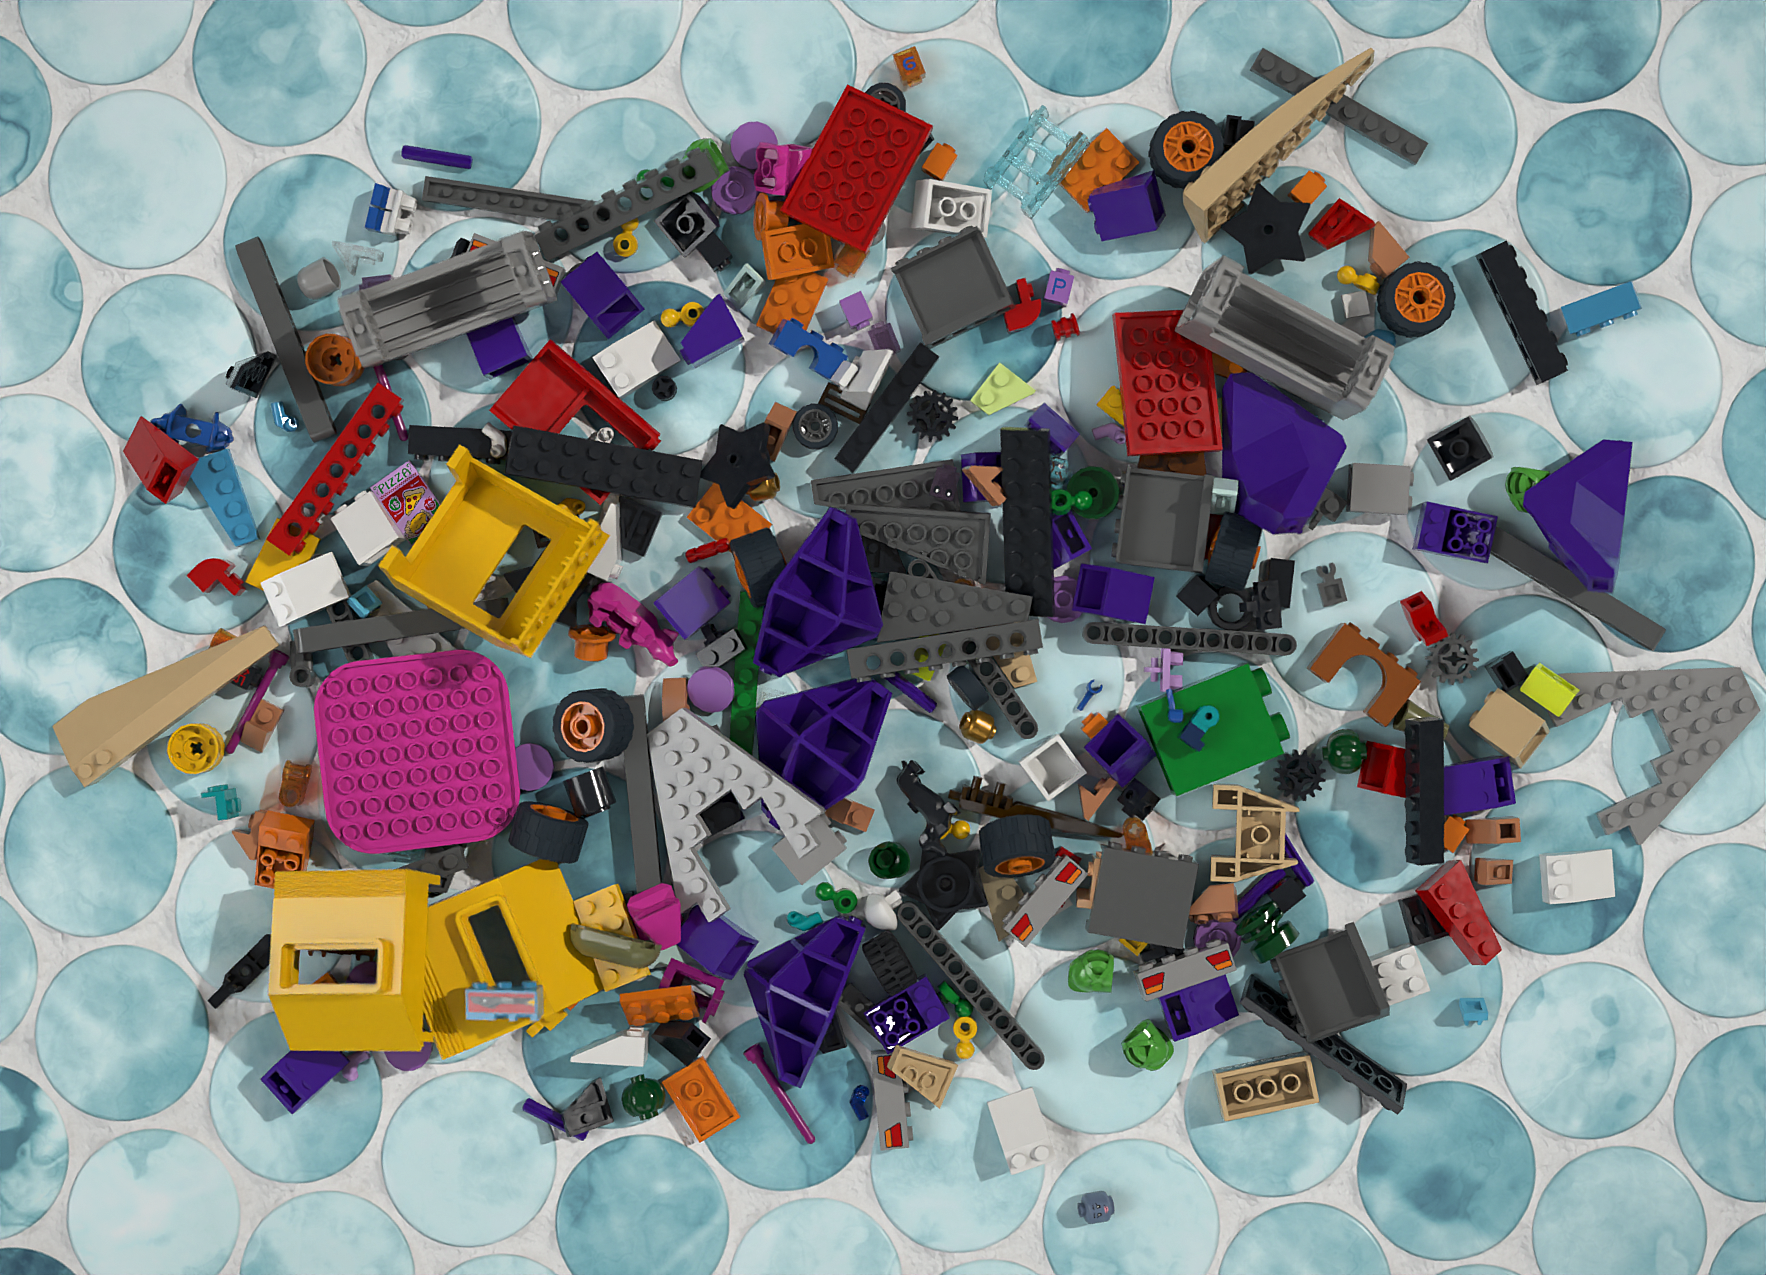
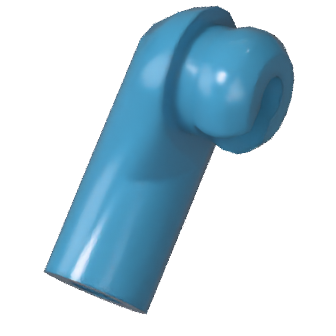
M1375 329L1364 336V338H1368L1373 335L1393 346L1396 345V336L1391 331Z
M283 402L271 403L275 425L287 432L296 431L299 422L295 417L285 414Z

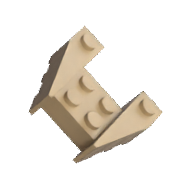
M1213 783L1212 808L1237 811L1235 856L1211 855L1210 881L1237 882L1298 864L1296 858H1284L1286 812H1299V807L1238 784Z

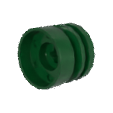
M1273 900L1248 913L1234 930L1238 936L1244 935L1242 938L1244 944L1256 941L1249 951L1260 964L1280 954L1300 934L1289 920L1278 924L1284 913L1282 910L1275 911L1278 905Z

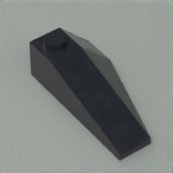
M266 351L236 362L234 366L228 369L225 384L233 390L257 398L278 355Z

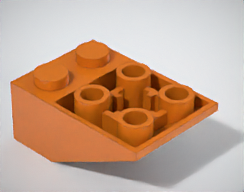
M267 811L259 825L255 885L274 889L275 872L307 871L313 842L314 819Z

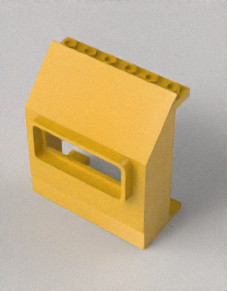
M459 444L446 464L456 480L455 484L406 557L400 549L392 545L378 566L397 589L493 645L531 658L611 535L602 531L599 523L591 518L588 522L582 520L471 456L467 448ZM527 526L551 541L501 618H496L473 603L522 528Z
M539 858L532 863L428 906L423 1016L430 1032H434L433 1040L442 1060L535 1022L530 1021V1018H518L517 1021H509V1018H499L496 1020L466 1019V989L472 986L474 982H487V986H496L468 920L469 916L496 905L500 907L530 981H537V985H543L544 1015L540 1019L555 1014L604 989L594 959L579 953L571 942V924L581 925V922L557 862Z
M409 869L275 872L268 996L290 1051H421L422 1047H424V1042H433L434 1032L422 1031L428 889L429 886L440 885V876ZM378 949L377 984H298L300 950Z

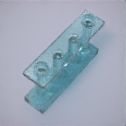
M1044 105L1039 110L1036 109L1032 112L1028 124L995 166L988 168L983 180L988 189L991 190L995 184H998L1021 201L1020 208L1029 219L1035 216L1090 146L1088 137L1081 131L1076 136L1071 137L1048 121L1047 118L1050 115ZM1040 127L1066 144V149L1061 155L1056 156L1032 139ZM1025 146L1051 163V168L1046 174H1040L1017 157ZM1010 165L1036 182V187L1031 193L1024 192L1002 176Z

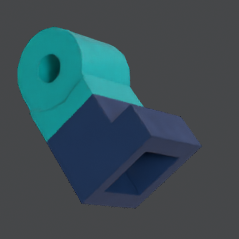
M1213 706L1200 707L1177 737L1196 752H1200L1205 745L1200 739L1209 727L1214 726L1218 722V710Z

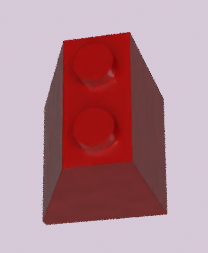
M1367 741V759L1362 760L1357 787L1406 798V785L1404 782L1406 775L1405 749Z

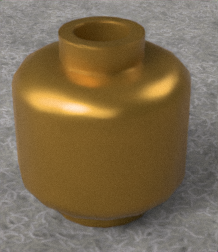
M775 473L774 478L762 482L756 489L746 493V495H749L754 501L774 498L777 492L780 491V480L777 473Z
M978 709L965 712L959 724L963 737L978 744H983L988 739H992L997 729L994 726L993 716Z

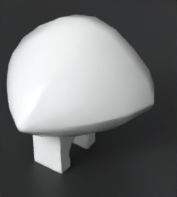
M896 890L885 898L875 893L868 896L865 906V917L870 925L890 931L897 928L898 916L893 910L903 902Z

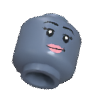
M1104 1191L1083 1194L1081 1203L1077 1205L1079 1216L1084 1217L1088 1224L1107 1222L1115 1211L1111 1195L1108 1196Z

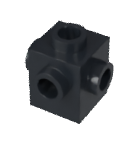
M1136 778L1132 780L1117 799L1124 806L1121 809L1132 819L1136 815L1142 821L1161 800Z

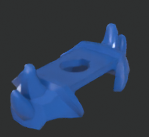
M179 404L172 412L164 413L162 417L154 418L150 421L178 444L180 442L178 440L208 446L206 447V452L208 453L225 449L234 441L231 429L219 421L218 412H215L212 423L181 416L187 415V411L182 404ZM190 424H196L201 430V434L191 438L186 434V428Z

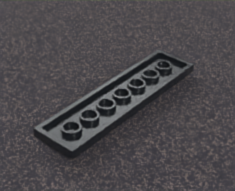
M513 425L505 474L695 508L703 460Z
M1002 427L1000 429L1001 467L1003 469L1001 471L1002 494L1006 498L1002 503L1005 592L1031 596L1032 602L1029 616L1053 617L1055 615L1050 428Z
M1253 974L1249 976L1245 982L1240 1004L1248 1012L1259 1016L1266 1025L1274 1027L1286 1039L1294 1041L1301 1046L1307 1054L1314 1055L1327 1068L1335 1070L1344 1080L1355 1084L1365 1095L1372 1096L1385 1109L1391 1110L1397 1115L1402 1111L1407 1083L1337 1034L1307 1044L1305 1037H1300L1295 1024L1299 1022L1296 1015L1291 1016L1287 1006L1289 1000Z

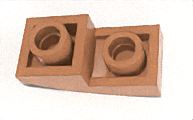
M663 678V722L681 708L690 710V706L687 704V678Z

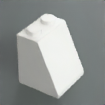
M365 490L354 497V503L349 506L345 504L335 510V516L331 520L356 562L361 566H370L383 557L392 545L397 547L406 538L372 491L367 493Z

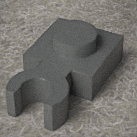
M1329 563L1330 571L1328 574L1323 573L1321 566L1316 568L1318 576L1323 579L1322 583L1317 584L1323 607L1347 601L1342 578L1334 579L1336 572L1334 563Z

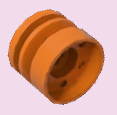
M323 334L316 337L309 344L305 353V364L308 372L315 380L324 384L348 386L355 383L362 376L365 369L356 356L350 338L338 334ZM336 357H340L341 365H337Z

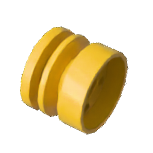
M192 723L181 726L172 733L168 741L167 753L170 762L176 769L187 774L205 773L213 770L220 764L225 753V743L222 735L216 728L208 724ZM202 743L201 749L203 752L195 753L196 748L194 744Z

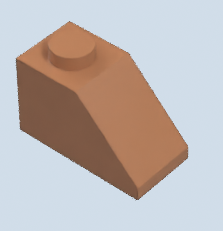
M1378 221L1370 231L1368 261L1371 264L1369 266L1371 271L1377 277L1381 276L1384 279L1410 257L1381 222Z
M777 402L774 403L764 422L770 425L767 448L770 460L774 462L797 411Z

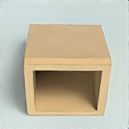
M1497 688L1495 692L1491 691L1487 695L1480 711L1476 710L1469 719V727L1471 731L1500 754L1509 756L1510 761L1521 769L1550 730L1545 720Z

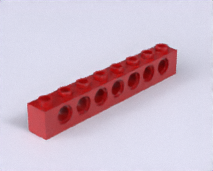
M377 382L268 535L267 541L289 556H294L295 553L299 555L307 544L304 542L309 534L313 535L320 526L318 521L323 514L327 516L334 507L333 499L337 494L341 496L348 487L346 483L351 475L355 476L362 467L360 462L363 457L371 455L376 448L374 442L378 436L383 437L390 428L388 422L393 416L397 418L404 408L402 405L404 399ZM378 405H382L385 409V415L381 419H376L373 415V410ZM363 425H368L371 428V435L363 439L359 434V430ZM351 444L357 448V454L353 458L347 457L345 453L346 447ZM335 464H340L343 467V474L338 478L334 477L331 472ZM323 483L329 487V494L326 497H321L317 491L319 485ZM308 503L313 504L315 507V513L311 517L306 516L304 513V506ZM295 522L301 526V533L298 536H293L290 533V526Z

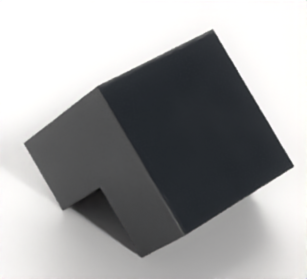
M1226 115L1223 120L1221 134L1224 138V151L1231 149L1252 130L1255 121L1242 120V116Z
M1203 572L1194 573L1176 594V597L1197 616L1219 594L1216 588L1208 581H1205V574Z
M1513 651L1505 653L1485 666L1497 688L1506 693L1520 685L1519 682L1529 676Z

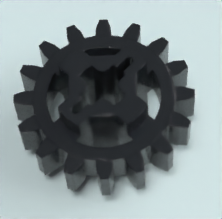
M936 390L933 391L931 396L928 395L927 391H924V398L921 399L916 395L917 403L909 404L913 412H907V416L912 417V420L907 422L908 426H915L912 431L913 434L921 433L920 440L928 436L930 443L933 437H936L940 442L942 434L947 437L950 436L949 428L955 430L956 426L952 424V421H957L959 417L954 416L953 413L958 408L950 406L953 402L952 398L947 401L945 400L946 393L943 392L939 397ZM930 401L929 406L925 410H918L923 403ZM938 402L946 407L948 413L940 410ZM934 405L935 414L939 415V418L935 419L933 427H931L930 418L926 417V414H930ZM917 420H922L927 425V431L919 426ZM948 422L942 430L935 432L938 424Z
M1293 749L1292 756L1285 752V760H1277L1280 768H1273V771L1278 773V776L1274 777L1273 781L1280 782L1276 787L1277 790L1285 789L1283 796L1288 797L1292 794V800L1296 801L1298 796H1300L1302 801H1306L1307 794L1314 798V790H1322L1319 782H1326V779L1321 777V774L1325 773L1326 769L1319 768L1323 763L1322 760L1314 761L1316 754L1311 753L1307 756V750L1303 749L1301 754H1299L1296 749ZM1296 760V764L1294 766H1292L1291 768H1286L1290 762ZM1307 762L1313 766L1315 774L1309 771ZM1301 769V772L1309 776V778H1300L1298 781V778L1290 774V772H1299ZM1284 776L1290 779L1292 788L1288 787ZM1313 782L1309 788L1303 790L1305 784Z

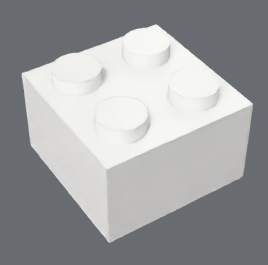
M1057 733L1018 761L1047 801H1050L1087 773Z
M1409 942L1369 957L1389 1006L1430 991L1415 947Z

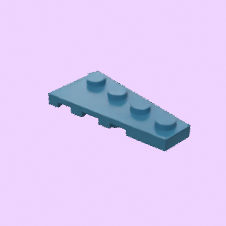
M227 448L198 458L199 461L190 477L234 545L239 547L260 540L230 449Z

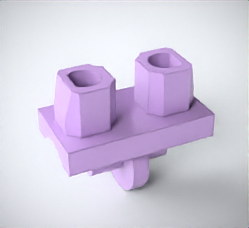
M1161 648L1160 667H1158V658H1151V667H1144V672H1151V682H1158V672H1160V691L1166 692L1167 689L1182 688L1183 682L1182 675H1170V665L1183 666V653L1171 651L1168 648Z

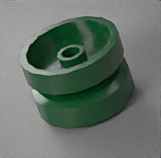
M1089 466L1080 469L1072 475L1067 484V492L1071 496H1075L1079 491L1089 492V490L1095 488L1098 494L1092 498V505L1088 509L1079 510L1075 506L1071 508L1076 514L1084 518L1099 519L1106 517L1114 511L1118 504L1120 495L1118 481L1109 471L1101 467Z

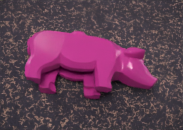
M601 582L592 587L591 595L587 600L590 610V623L595 627H600L602 622L605 621L612 631L620 634L619 645L625 649H629L631 645L643 646L648 649L655 660H660L669 667L678 663V659L674 655V641L679 635L678 632L667 628L661 629L651 611L615 584Z

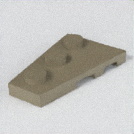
M982 865L978 870L997 938L1000 942L1010 935L1002 928L1004 925L1002 920L1010 910L1015 912L1020 906L1018 901L1024 893L1014 878H999L988 875Z

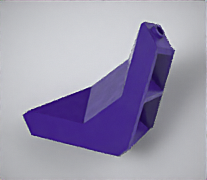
M1253 372L1232 373L1222 388V478L1238 480L1234 513L1243 516L1248 521L1273 535L1297 533L1299 535L1303 533V527L1311 517L1347 448L1344 438L1339 432Z
M1603 439L1524 493L1523 507L1533 517L1549 543L1548 548L1583 583L1588 591L1612 594L1614 591L1620 563L1633 442Z
M830 507L774 582L768 594L753 663L760 666L759 670L769 675L775 674L781 678L783 675L877 638L883 626V621L856 518L837 508Z
M872 677L871 680L857 682V678H852L765 700L756 711L758 760L827 810L856 791L865 779L893 693ZM761 799V810L770 819L769 823L776 829L781 830L764 800Z
M838 915L749 960L743 975L777 1068L779 1080L798 1088L802 1087L830 1025L864 935L866 925L862 924V919L852 915L849 918Z

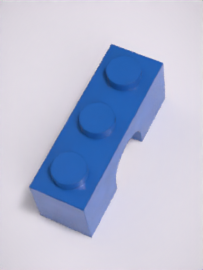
M791 318L790 321L782 319L769 345L790 357H794L800 347L808 345L814 354L809 369L830 380L841 363L848 358L847 355L842 353L844 349L833 342L830 345L822 341L824 336L813 330L809 333L802 329L804 324L794 318Z

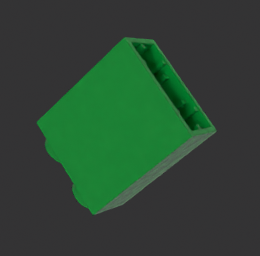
M1240 663L1185 685L1182 688L1173 690L1175 709L1183 710V720L1181 723H1174L1168 720L1169 703L1167 693L1136 705L1154 752L1157 754L1156 757L1170 792L1176 797L1284 754L1280 742L1290 739L1288 728L1281 713L1277 712L1269 716L1263 701V697L1272 694L1270 683L1263 668L1260 667L1251 671L1249 663ZM1213 706L1218 710L1219 720L1214 726L1209 727L1200 739L1205 745L1200 752H1196L1177 736L1200 707Z

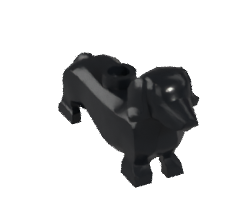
M903 760L901 761L903 770L897 776L896 782L901 791L910 800L907 803L910 809L916 814L920 812L926 820V828L920 835L919 845L925 852H936L940 856L946 857L947 850L941 843L940 838L951 828L952 817L959 816L961 812L953 803L947 802L945 804L938 794L921 783L917 775H923L925 771L916 761L911 760L907 764Z

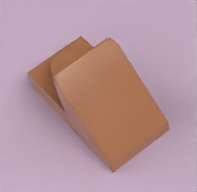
M967 466L962 469L963 473L992 506H999L1006 500L1002 494L1003 489L996 482L992 483L991 481L1003 470L1002 467Z
M261 699L251 720L245 723L240 742L262 753L285 710Z
M1109 776L1106 779L1101 778L1093 788L1096 790L1094 794L1078 783L1082 816L1088 821L1117 784Z
M845 797L825 810L826 812L824 813L827 817L841 824H847L866 832L875 809Z
M264 810L255 811V814L251 815L248 824L251 832L239 829L232 830V834L250 860H257L259 825L267 813Z
M1476 858L1474 880L1478 884L1483 885L1512 884L1513 860Z

